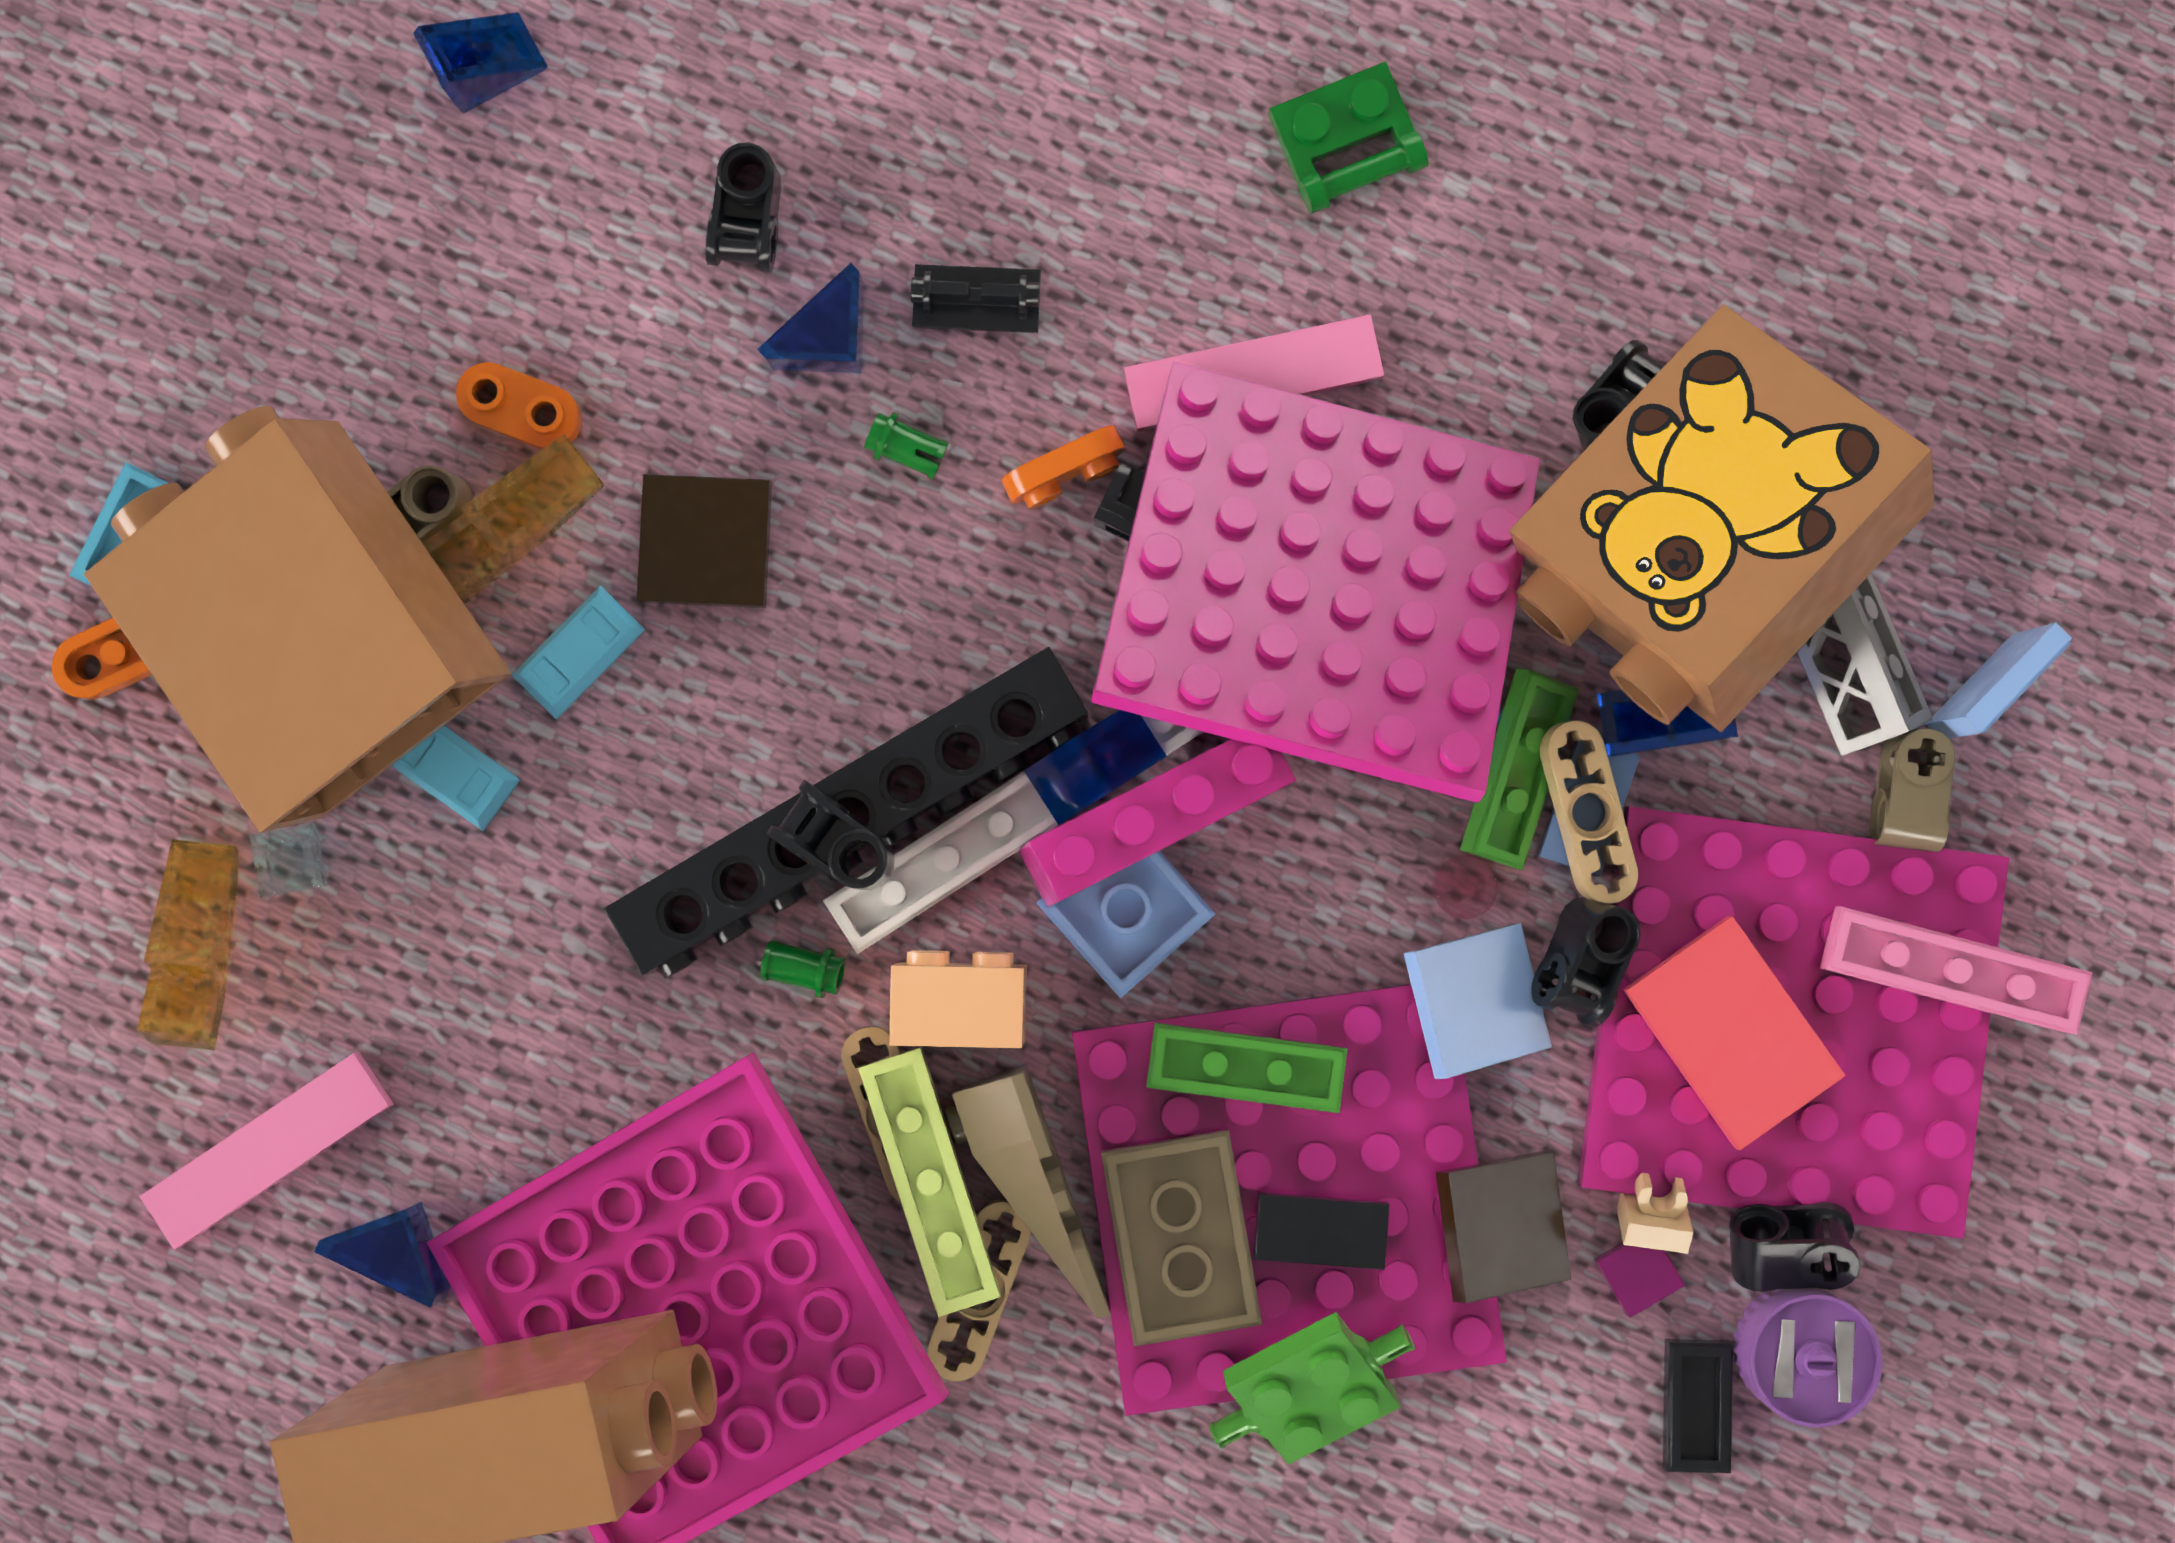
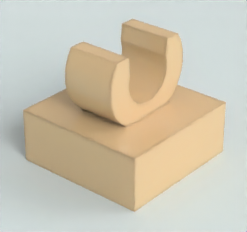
M1641 1173L1635 1181L1636 1195L1620 1193L1617 1214L1623 1245L1688 1254L1693 1236V1228L1687 1207L1688 1197L1682 1178H1674L1672 1190L1668 1195L1654 1197L1652 1196L1650 1175L1648 1173Z

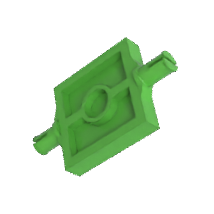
M1335 1312L1223 1370L1226 1388L1241 1408L1215 1422L1209 1423L1210 1432L1221 1449L1252 1432L1258 1433L1270 1441L1289 1465L1401 1408L1396 1389L1384 1375L1382 1365L1409 1351H1414L1415 1345L1407 1329L1401 1324L1397 1328L1369 1342L1352 1332L1338 1313Z

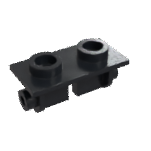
M915 264V274L911 280V303H913L912 328L1038 333L1041 269Z

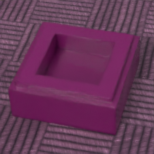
M1622 1242L1594 1258L1623 1311L1630 1318L1685 1286L1664 1250L1623 1245Z

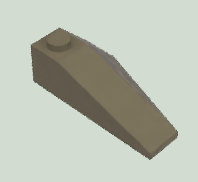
M1027 1064L954 1089L952 1097L955 1105L946 1107L945 1111L956 1143L960 1144L968 1141L973 1157L1098 1319L1109 1316L1110 1304Z

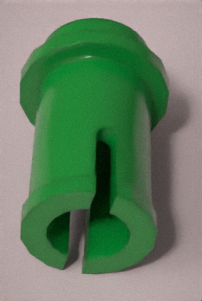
M893 412L890 417L878 413L864 444V448L875 452L873 459L879 461L884 456L927 475V478L933 480L941 463L919 454L917 450L919 449L942 459L949 442L941 441L897 421L899 414Z
M771 940L768 942L764 952L760 977L761 980L765 981L772 980L815 990V997L824 998L826 993L838 994L844 977L846 959L835 956V950L832 948H826L824 953Z

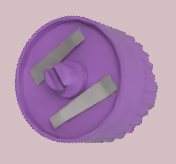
M1819 1288L1776 1289L1771 1292H1763L1752 1300L1744 1309L1743 1318L1737 1322L1738 1329L1733 1335L1735 1339L1733 1351L1735 1353L1734 1363L1738 1366V1375L1744 1381L1745 1387L1758 1400L1782 1418L1805 1427L1820 1428L1834 1426L1854 1417L1873 1397L1882 1373L1881 1346L1869 1321L1861 1312L1845 1301Z

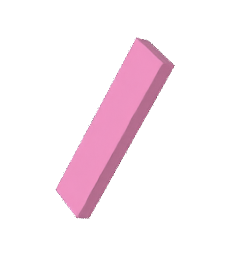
M1371 314L1124 367V375L1137 432L1156 428L1173 361L1304 396L1382 380L1384 377Z
M1835 906L1820 969L2073 1035L2078 1034L2093 973L1842 906Z
M352 1053L139 1197L174 1250L178 1249L394 1104L361 1053Z

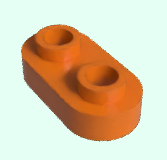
M483 362L470 367L458 381L456 388L457 404L461 412L478 426L546 451H556L567 447L576 439L582 425L580 407L568 392L558 386L492 362ZM488 383L495 384L497 387L496 398L487 404L480 403L478 400L479 389ZM544 406H554L557 413L554 422L548 426H539L536 420L538 411Z
M1115 425L1106 426L1019 466L1006 474L1001 479V482L1012 504L1025 501L1029 510L1034 509L1062 495L1063 492L1059 485L1082 474L1086 482H1091L1116 470L1120 465L1116 457L1122 454L1126 447Z
M114 618L66 639L56 649L52 658V675L59 688L71 696L94 700L106 697L152 675ZM95 656L100 662L101 669L95 678L89 680L84 674V664L89 658Z

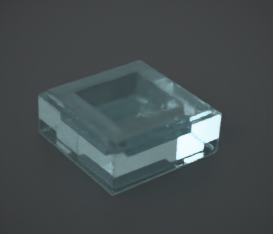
M307 824L250 835L260 898L328 886L318 824Z

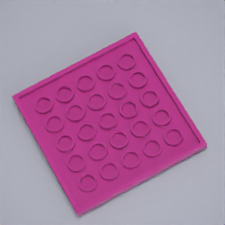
M1173 361L1091 703L1249 744L1260 745L1264 748L1479 803L1487 788L1518 595L1514 592L1520 586L1524 557L1516 550L1509 530L1533 506L1540 458Z
M1631 806L1625 807L1624 819L1638 868V881L1635 889L1626 899L1613 903V905L1625 908L1634 914L1639 923L1641 935L1638 947L1631 957L1619 987L1615 1007L1604 1023L1597 1026L1578 1186L1636 1195L1634 1186L1637 1177L1641 1173H1648L1652 1184V1196L1654 1197L1668 1195L1672 1190V1183L1676 1177L1682 1178L1684 1181L1688 1202L1738 1209L1753 1204L1781 1206L1811 1205L1828 1202L1844 1207L1851 1214L1853 1223L1857 1225L1964 1239L1991 1013L1820 969L1835 906L1850 908L1999 948L2009 857L1945 848L1940 852H1929L1874 845V841L1878 839ZM1617 866V874H1616V876H1619V868H1618V866ZM1726 916L1734 917L1846 1075L1742 1150H1737L1733 1147L1623 991L1625 987Z
M1411 984L1072 1031L1125 1416L1235 1401L1226 1388L1223 1370L1335 1312L1338 1313L1352 1332L1369 1342L1397 1328L1401 1324L1404 1325L1413 1340L1415 1350L1409 1351L1382 1365L1383 1373L1387 1379L1507 1362L1498 1297L1470 1303L1453 1302L1436 1172L1478 1164L1465 1073L1447 1079H1434ZM1154 1022L1346 1047L1348 1050L1340 1113L1146 1088ZM1228 1129L1262 1325L1134 1347L1101 1151ZM1258 1192L1388 1202L1389 1217L1385 1270L1255 1260L1253 1256Z
M755 1052L426 1242L485 1346L674 1309L682 1347L699 1344L707 1352L713 1367L717 1387V1410L714 1421L710 1425L701 1426L703 1436L618 1521L587 1526L596 1543H686L943 1402L950 1394Z

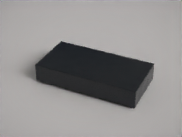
M1258 1192L1253 1257L1255 1260L1385 1270L1389 1204L1382 1201Z
M1665 1339L1663 1469L1666 1472L1731 1473L1733 1343L1730 1341Z

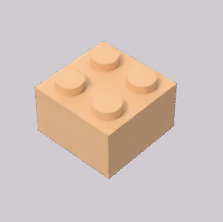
M911 950V952H907V962L891 965L889 1046L1023 1047L1026 1027L1027 965H1013V952L972 953V964L949 963L950 951Z

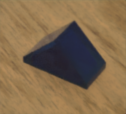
M519 12L421 25L413 32L441 87L463 114L543 72L548 67Z
M850 263L757 349L763 360L772 370L862 373L865 285L858 269Z
M1622 690L1597 693L1608 757L1738 737L1735 718L1722 732H1719L1686 706L1670 724H1664L1640 708Z
M1118 710L1080 733L1024 772L1057 824L1060 825L1167 757L1141 715Z
M422 1202L333 1233L319 1240L314 1250L315 1253L429 1308L444 1300L451 1288L426 1243L433 1239L434 1236Z

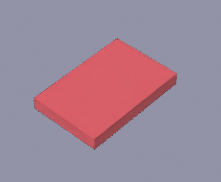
M1726 916L1623 989L1728 1140L1737 1150H1742L1846 1076L1733 916Z

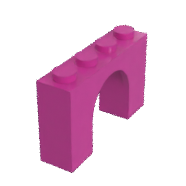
M1230 739L1034 838L1019 850V853L1048 908L1295 782L1296 779L1282 752Z

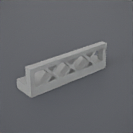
M1871 573L1797 651L1841 756L1907 733L1933 719ZM1833 617L1835 618L1838 626L1832 624ZM1826 636L1843 642L1847 646L1852 659L1845 677L1827 669L1824 665L1820 652ZM1858 676L1860 677L1862 684L1856 682ZM1834 686L1840 689L1838 695ZM1851 694L1871 703L1880 728L1854 736L1845 714Z

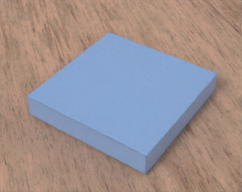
M2056 622L2012 634L1932 716L1933 719L1925 725L1928 728L1942 732L1949 739L1985 733L2071 644L2070 640L2072 637Z
M1160 851L1048 908L1043 898L1036 903L1120 999L1215 915L1214 911Z
M1521 923L1503 926L1403 953L1434 1079H1447L1552 1048L1543 1009L1533 1002L1531 995L1534 973Z

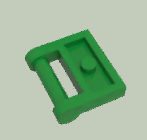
M1386 61L1269 108L1268 116L1310 214L1330 207L1329 200L1404 169L1411 174L1429 166L1424 144L1419 134L1414 130ZM1388 132L1391 133L1396 146L1321 177L1316 172L1313 163Z

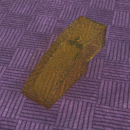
M563 434L460 508L461 516L422 544L465 605L548 539L604 487V483L565 434Z
M172 839L144 956V962L151 970L137 1031L151 1044L215 1050L226 993L236 909L239 850L236 846Z

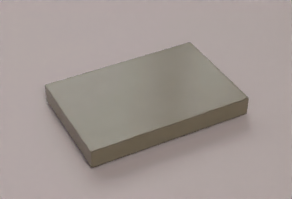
M1229 1130L1101 1151L1134 1347L1262 1325Z

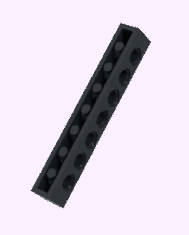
M1047 647L814 784V786L840 804L849 799H860L863 801L869 811L867 827L881 836L890 846H893L919 830L914 819L936 807L940 816H943L974 798L968 787L988 775H991L994 782L998 784L1027 767L1029 764L1024 754L1046 742L1052 752L1083 734L1084 731L1078 722L1088 717V711L1050 647ZM1016 702L1027 704L1036 714V722L1033 729L1022 737L1008 736L1000 729L999 717L1002 710L1009 704ZM957 735H970L980 745L978 761L971 768L965 770H957L950 767L945 759L947 743ZM903 767L918 768L925 780L923 793L912 802L903 803L897 801L890 789L892 776ZM801 792L603 908L642 975L652 974L660 970L664 979L696 962L698 958L693 949L715 937L719 946H722L752 929L753 925L748 917L770 904L776 914L809 895L803 884L824 873V871L816 865L812 866L809 863L799 868L789 866L782 858L781 844L766 833L771 825L781 824L801 796ZM861 842L849 850L846 857L848 871L853 870L864 862L858 852L870 846L869 842ZM740 863L751 866L758 878L756 891L750 898L743 901L734 898L726 886V878L729 871ZM827 874V876H828V878L830 879V881L835 880L834 878H832L830 875ZM686 895L694 898L702 910V919L699 926L690 933L679 930L674 925L671 916L675 902Z

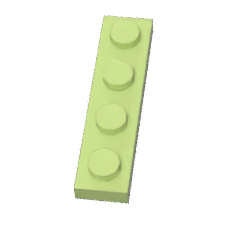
M922 1047L860 1066L858 1069L937 1316L941 1317L999 1298L1001 1292Z

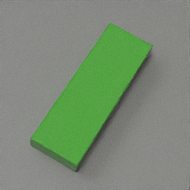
M1516 668L1494 739L1486 793L1479 803L1474 802L1460 847L1461 851L1510 868L1523 870L1548 791V784L1540 758V743L1544 734L1552 726L1562 722H1569L1579 692L1578 688L1529 669Z
M1154 1022L1146 1088L1340 1113L1348 1049L1332 1045Z

